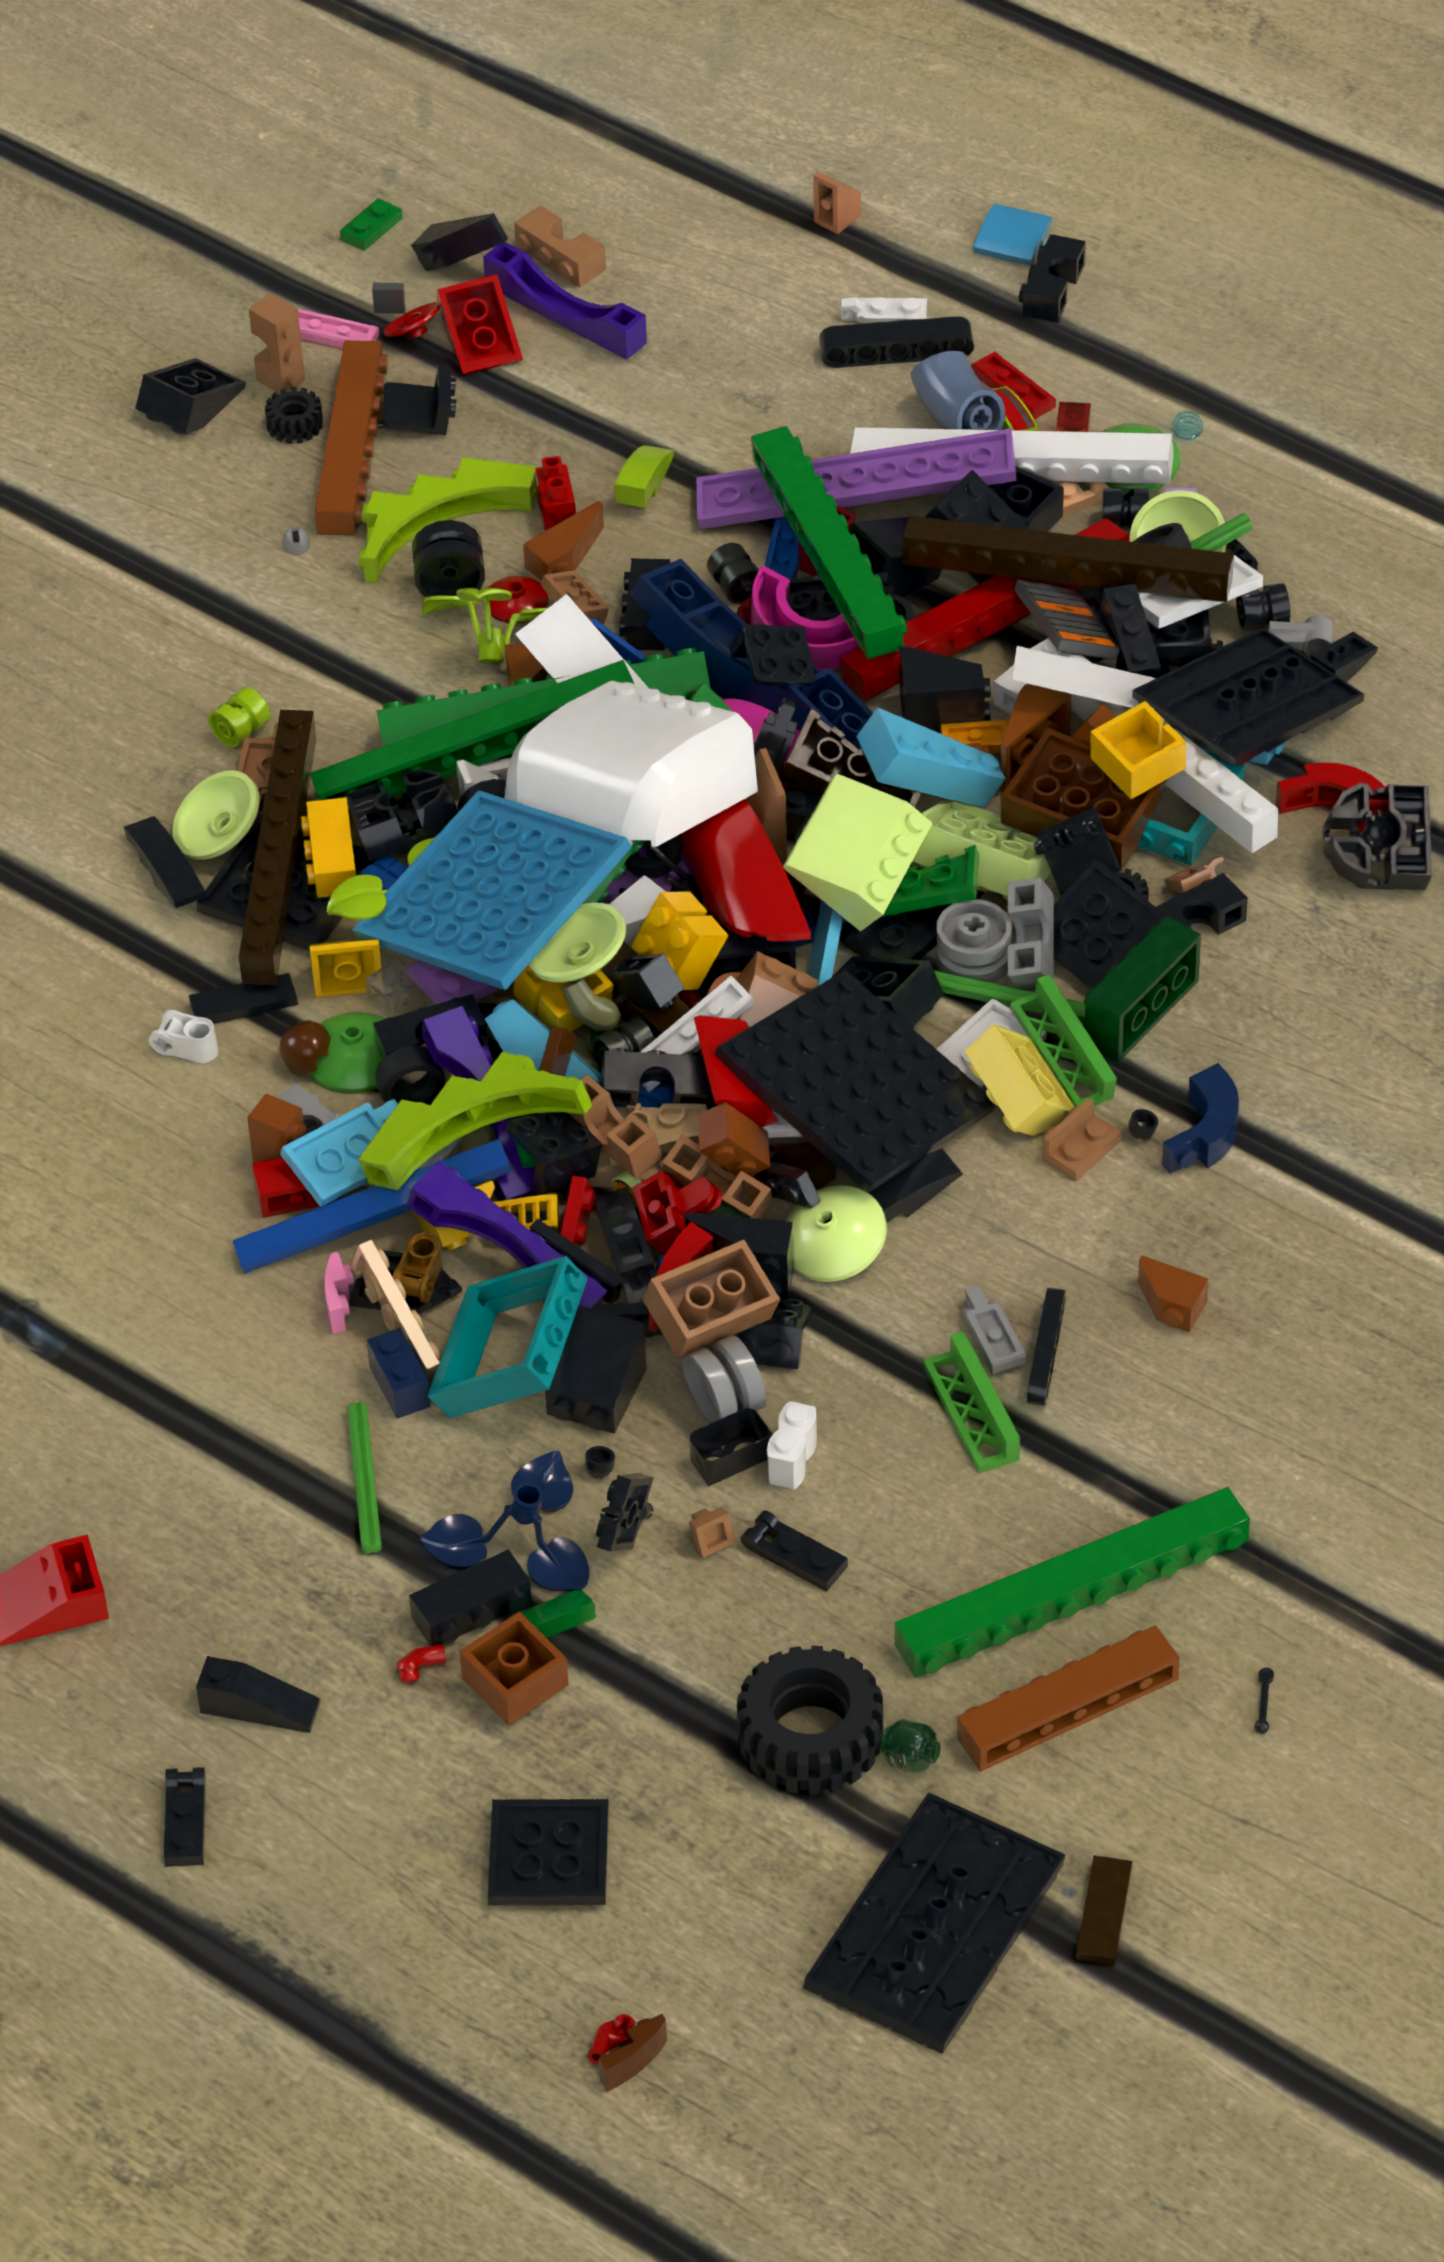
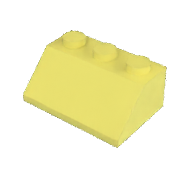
M993 1024L964 1051L971 1062L969 1064L970 1070L977 1078L984 1082L987 1087L986 1094L988 1098L1000 1107L1004 1113V1123L1013 1132L1017 1133L1019 1131L1035 1136L1048 1131L1051 1127H1056L1067 1117L1069 1111L1075 1107L1031 1038Z

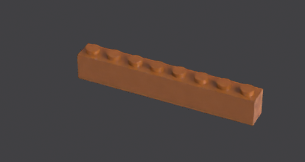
M344 340L315 507L317 534L355 536L357 523H362L363 503L361 501H366L367 482L364 481L365 479H370L371 462L368 458L374 457V439H372V436H377L378 418L375 415L381 414V396L379 394H383L385 376L382 373L388 372V354H383L382 341Z

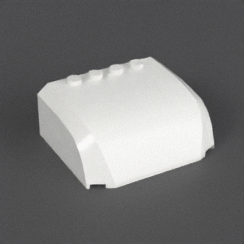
M611 680L566 703L522 737L513 752L509 764L504 799L626 837L631 846L633 844L632 840H651V846L657 847L758 792L752 728L738 713L713 707L710 703L693 702L686 700L685 697L680 695L670 696L660 693L657 689H643L635 687L633 683H620Z

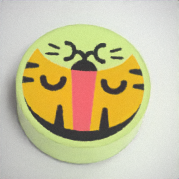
M622 1171L612 1180V1188L616 1191L627 1187L634 1207L637 1206L633 1187L642 1181L639 1178L635 1179L627 1171Z

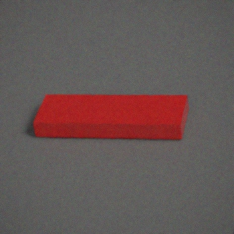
M995 351L971 364L976 376L989 388L995 389L1005 386L1010 388L1022 400L1034 420L1056 408V398Z

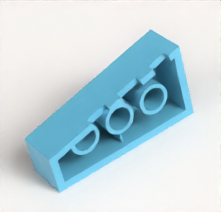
M878 707L857 735V739L877 782L985 808L1006 780L999 766V761L995 756Z

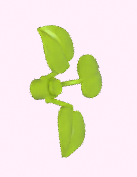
M464 588L457 590V596L439 595L426 597L423 600L422 616L442 609L467 607L476 635V646H479L478 662L499 664L505 662V645L510 644V637L516 622H531L548 608L521 610L520 613L513 614L506 633L503 635L501 628L491 627L490 600H509L512 598V593L497 588H483L481 590ZM478 601L484 602L485 628H482V633L474 606H478Z
M436 837L421 841L410 850L408 854L409 866ZM357 875L341 883L332 893L327 905V914L338 915L352 920L373 919L385 910L387 900L384 894L388 890H383L382 880L377 876Z

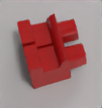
M560 456L542 458V467L535 468L539 486H536V495L544 531L576 514L575 499L567 464H562Z

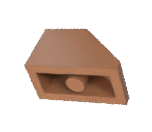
M816 172L813 175L814 222L839 234L861 216V192L822 173Z

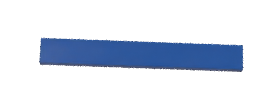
M500 1139L440 1161L445 1166L455 1169L461 1178L471 1186H476L512 1172ZM434 1164L414 1171L398 1191L374 1186L232 1240L244 1274L412 1210L406 1206L411 1189Z

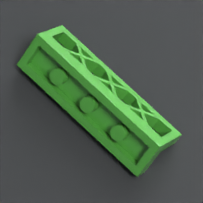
M1050 974L1038 978L1035 993L1010 1003V1010L1026 1035L1031 1038L1074 1106H1080L1087 1098L1094 1101V1106L1114 1098L1117 1081L1115 1074ZM1038 1004L1044 1013L1042 1020L1028 1017L1023 1010ZM1042 1031L1057 1034L1060 1038L1059 1045L1055 1046L1043 1042L1041 1039ZM1059 1056L1074 1060L1077 1065L1076 1071L1071 1072L1061 1069L1057 1064ZM1076 1082L1091 1086L1095 1094L1080 1099L1074 1090Z
M962 1331L950 1335V1351L924 1359L923 1367L978 1473L1019 1461L1020 1436L965 1332ZM953 1364L957 1372L952 1379L938 1374L936 1369ZM954 1390L970 1395L971 1398L967 1405L952 1401L951 1396ZM968 1417L984 1422L985 1425L981 1432L965 1426ZM982 1443L996 1447L1000 1454L982 1459L979 1449Z

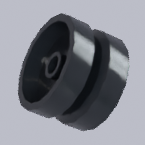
M444 520L425 526L415 535L412 542L415 585L425 597L439 595L457 596V590L481 589L485 581L482 541L480 535L473 527L464 522Z

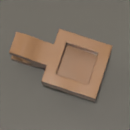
M1218 856L1209 857L1199 866H1190L1165 878L1168 891L1184 893L1200 885L1203 881L1222 874L1216 875L1215 867L1217 864L1222 863L1224 858Z

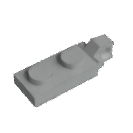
M979 1285L965 1288L966 1299H964V1302L967 1306L966 1309H963L965 1322L991 1373L995 1374L1026 1364V1353L999 1301L995 1302L992 1300L987 1302Z

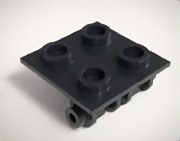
M1096 807L1036 832L1038 841L1034 843V849L1038 855H1045L1060 895H1063L1095 859L1112 873L1121 870Z

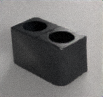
M744 1408L691 1433V1462L707 1485L711 1486L766 1461L767 1446L773 1433L756 1410ZM741 1443H752L734 1451L735 1447ZM711 1457H718V1458H719V1459H716V1460H713V1461H708V1460H706V1459L711 1458Z

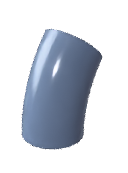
M947 351L932 355L918 363L910 372L911 380L923 405L943 429L1002 430L1005 420L1003 401L996 392L987 388L979 380L966 354L963 352Z

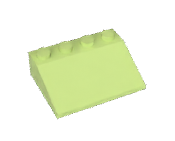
M836 774L826 788L783 868L861 932L880 918L886 911L933 823L907 801Z
M945 799L921 813L933 824L911 862L917 868L923 869L935 865L936 858L947 854L950 859L966 854L965 848L976 845L979 853L977 890L994 891L1002 894L1003 899L1007 901L1008 882L1040 877L1045 881L1051 872L1045 855H1038L1034 849V843L1038 841V837L1001 823V815L950 799Z

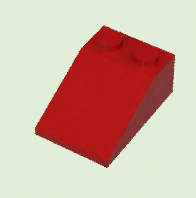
M497 274L437 289V303L440 305V316L463 376L523 361Z

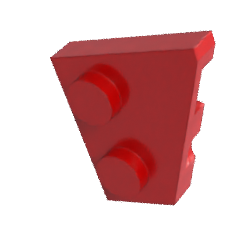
M572 1176L561 1235L580 1248L581 1245H585L587 1240L588 1221L594 1206L596 1193L587 1178Z

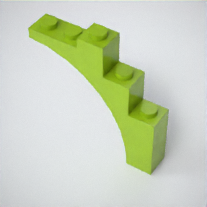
M462 457L458 470H453L452 478L418 474L414 486H409L407 495L373 491L369 504L365 503L362 509V522L367 524L366 549L362 548L360 551L359 567L364 568L365 581L378 583L385 566L398 550L410 542L421 529L429 524L479 512L499 510L532 511L537 496L536 486H538V480L535 471L537 466Z
M502 1052L481 1082L472 1078L466 1079L451 1076L431 1105L401 1100L358 1161L369 1184L398 1191L413 1172L431 1156L456 1139L483 1126L507 1118L532 1113L567 1112L586 1115L592 1106V1102L582 1080L575 1077L551 1074L546 1071H537L530 1057Z

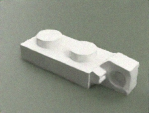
M855 297L841 300V321H857L865 324L927 319V298Z

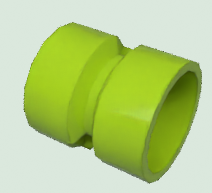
M242 687L229 697L227 702L222 703L209 714L208 723L216 738L226 746L235 748L243 743L244 738H249L252 732L265 725L270 720L271 713L268 704L257 691L250 687Z

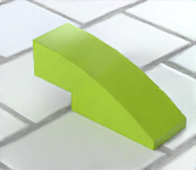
M643 445L635 450L626 461L614 483L615 503L646 509L651 496L656 497L674 457V450Z

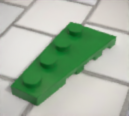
M976 845L965 848L966 854L952 859L949 858L948 854L936 858L935 865L916 870L915 866L908 868L882 916L897 915L908 911L930 909L936 906L975 900L979 866V853Z

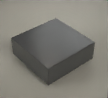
M373 282L374 313L405 314L404 283Z

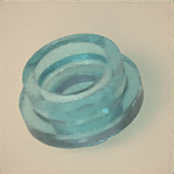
M1193 411L1178 413L1172 422V432L1177 437L1185 440L1197 438L1203 432V422L1200 416Z

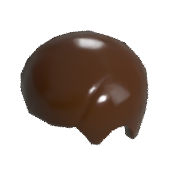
M310 1020L302 1021L293 1025L284 1033L280 1040L279 1052L292 1074L300 1076L317 1071V1059L321 1055H329L328 1047L331 1037L324 1025Z

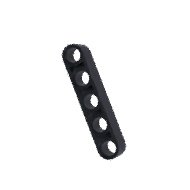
M958 316L830 326L823 329L819 335L823 363L831 368L919 362L932 355L947 351H960L968 356L974 350L971 324L968 319Z

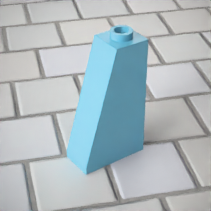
M512 999L500 1003L493 1009V1013L485 1018V1021L501 1049L506 1053L530 1057L536 1070L539 1071L550 1028L527 1007ZM572 1050L565 1077H575L580 1080L585 1075H589L601 1086V1075Z

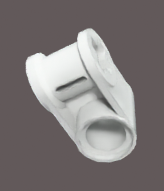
M166 1010L161 1016L162 1023L158 1030L153 1031L149 1036L150 1046L162 1055L175 1056L201 1064L208 1063L218 1056L219 1049L214 1024L207 1018L184 1014L176 1010Z

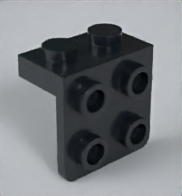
M438 363L434 387L394 382L385 383L383 389L384 427L397 431L446 435L449 418H455L456 399H451V397L455 396L456 378H451V365Z
M742 625L729 645L732 658H748L752 679L756 684L810 686L816 680L804 626Z
M532 1113L506 1123V1132L536 1160L531 1189L537 1195H546L570 1186L572 1176L584 1177L587 1180L596 1176L602 1143L569 1113Z
M784 1299L778 1303L771 1319L739 1332L734 1336L744 1343L756 1364L799 1369L803 1330L811 1316V1306L803 1305V1302L797 1299Z

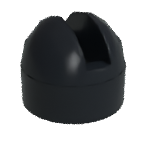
M1137 1109L1130 1117L1128 1130L1134 1138L1147 1140L1155 1133L1159 1123L1158 1118L1149 1110Z
M594 1446L586 1451L585 1466L591 1476L594 1478H604L612 1472L615 1454L610 1448Z

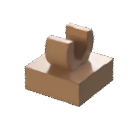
M722 1507L711 1512L703 1509L692 1514L693 1520L689 1521L696 1552L702 1558L735 1543L728 1512Z

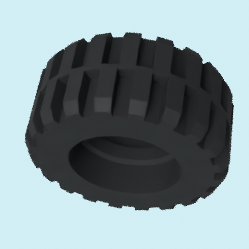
M811 1645V1649L801 1650V1646L789 1648L788 1653L782 1654L779 1651L769 1656L768 1663L762 1661L752 1669V1675L745 1678L741 1685V1693L738 1695L737 1724L738 1743L741 1746V1754L744 1760L750 1764V1769L758 1777L762 1778L765 1775L766 1783L776 1788H779L780 1785L785 1786L786 1791L799 1794V1790L809 1791V1795H820V1790L829 1789L831 1793L842 1789V1784L848 1782L849 1785L853 1784L861 1778V1770L863 1772L870 1770L875 1763V1757L880 1754L882 1748V1736H884L883 1696L880 1687L876 1685L875 1677L869 1670H863V1664L851 1656L847 1659L844 1652L833 1648L831 1652L824 1651L823 1646ZM806 1706L829 1709L843 1719L834 1728L816 1734L794 1732L778 1722L787 1712Z

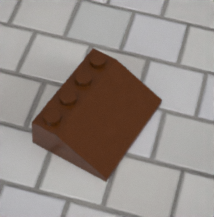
M1047 728L1000 796L1001 823L1037 837L1036 832L1096 807L1122 870L1137 848L1168 779L1130 799L1091 759V744Z

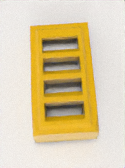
M557 1194L493 1202L502 1210L509 1211L510 1213L519 1212V1223L528 1230L537 1219L540 1220V1211H547V1220L542 1222L559 1233ZM526 1211H533V1222L526 1223Z

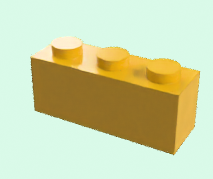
M347 797L306 802L308 815L301 816L303 836H310V840H304L306 860H313V864H306L308 884L316 885L317 898L330 897L341 883L356 876Z

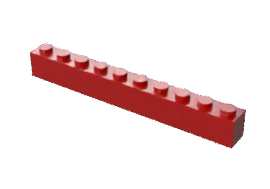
M1107 518L1074 534L1130 541L1129 534ZM996 575L906 622L907 634H903L904 646L950 657L1030 615L1031 613L1014 590L1018 579L1073 589L1082 585ZM858 647L840 657L844 683L865 700L899 684V650L866 659L861 648Z

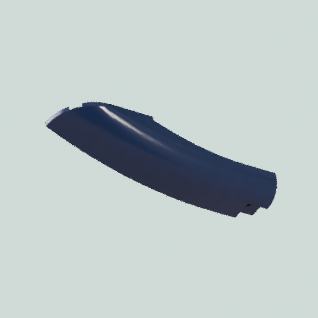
M682 559L639 577L629 594L651 616L646 626L675 656H677V651L688 648H696V653L704 651L710 687L722 699L748 701L777 714L781 701L785 698L796 703L791 721L797 723L796 729L800 731L812 708L821 715L820 719L831 728L834 726L845 734L844 738L856 748H861L857 735L873 712L830 668L822 670L813 665L816 680L810 686L756 684L752 679L748 658H732L729 645L742 625L749 624L731 610Z

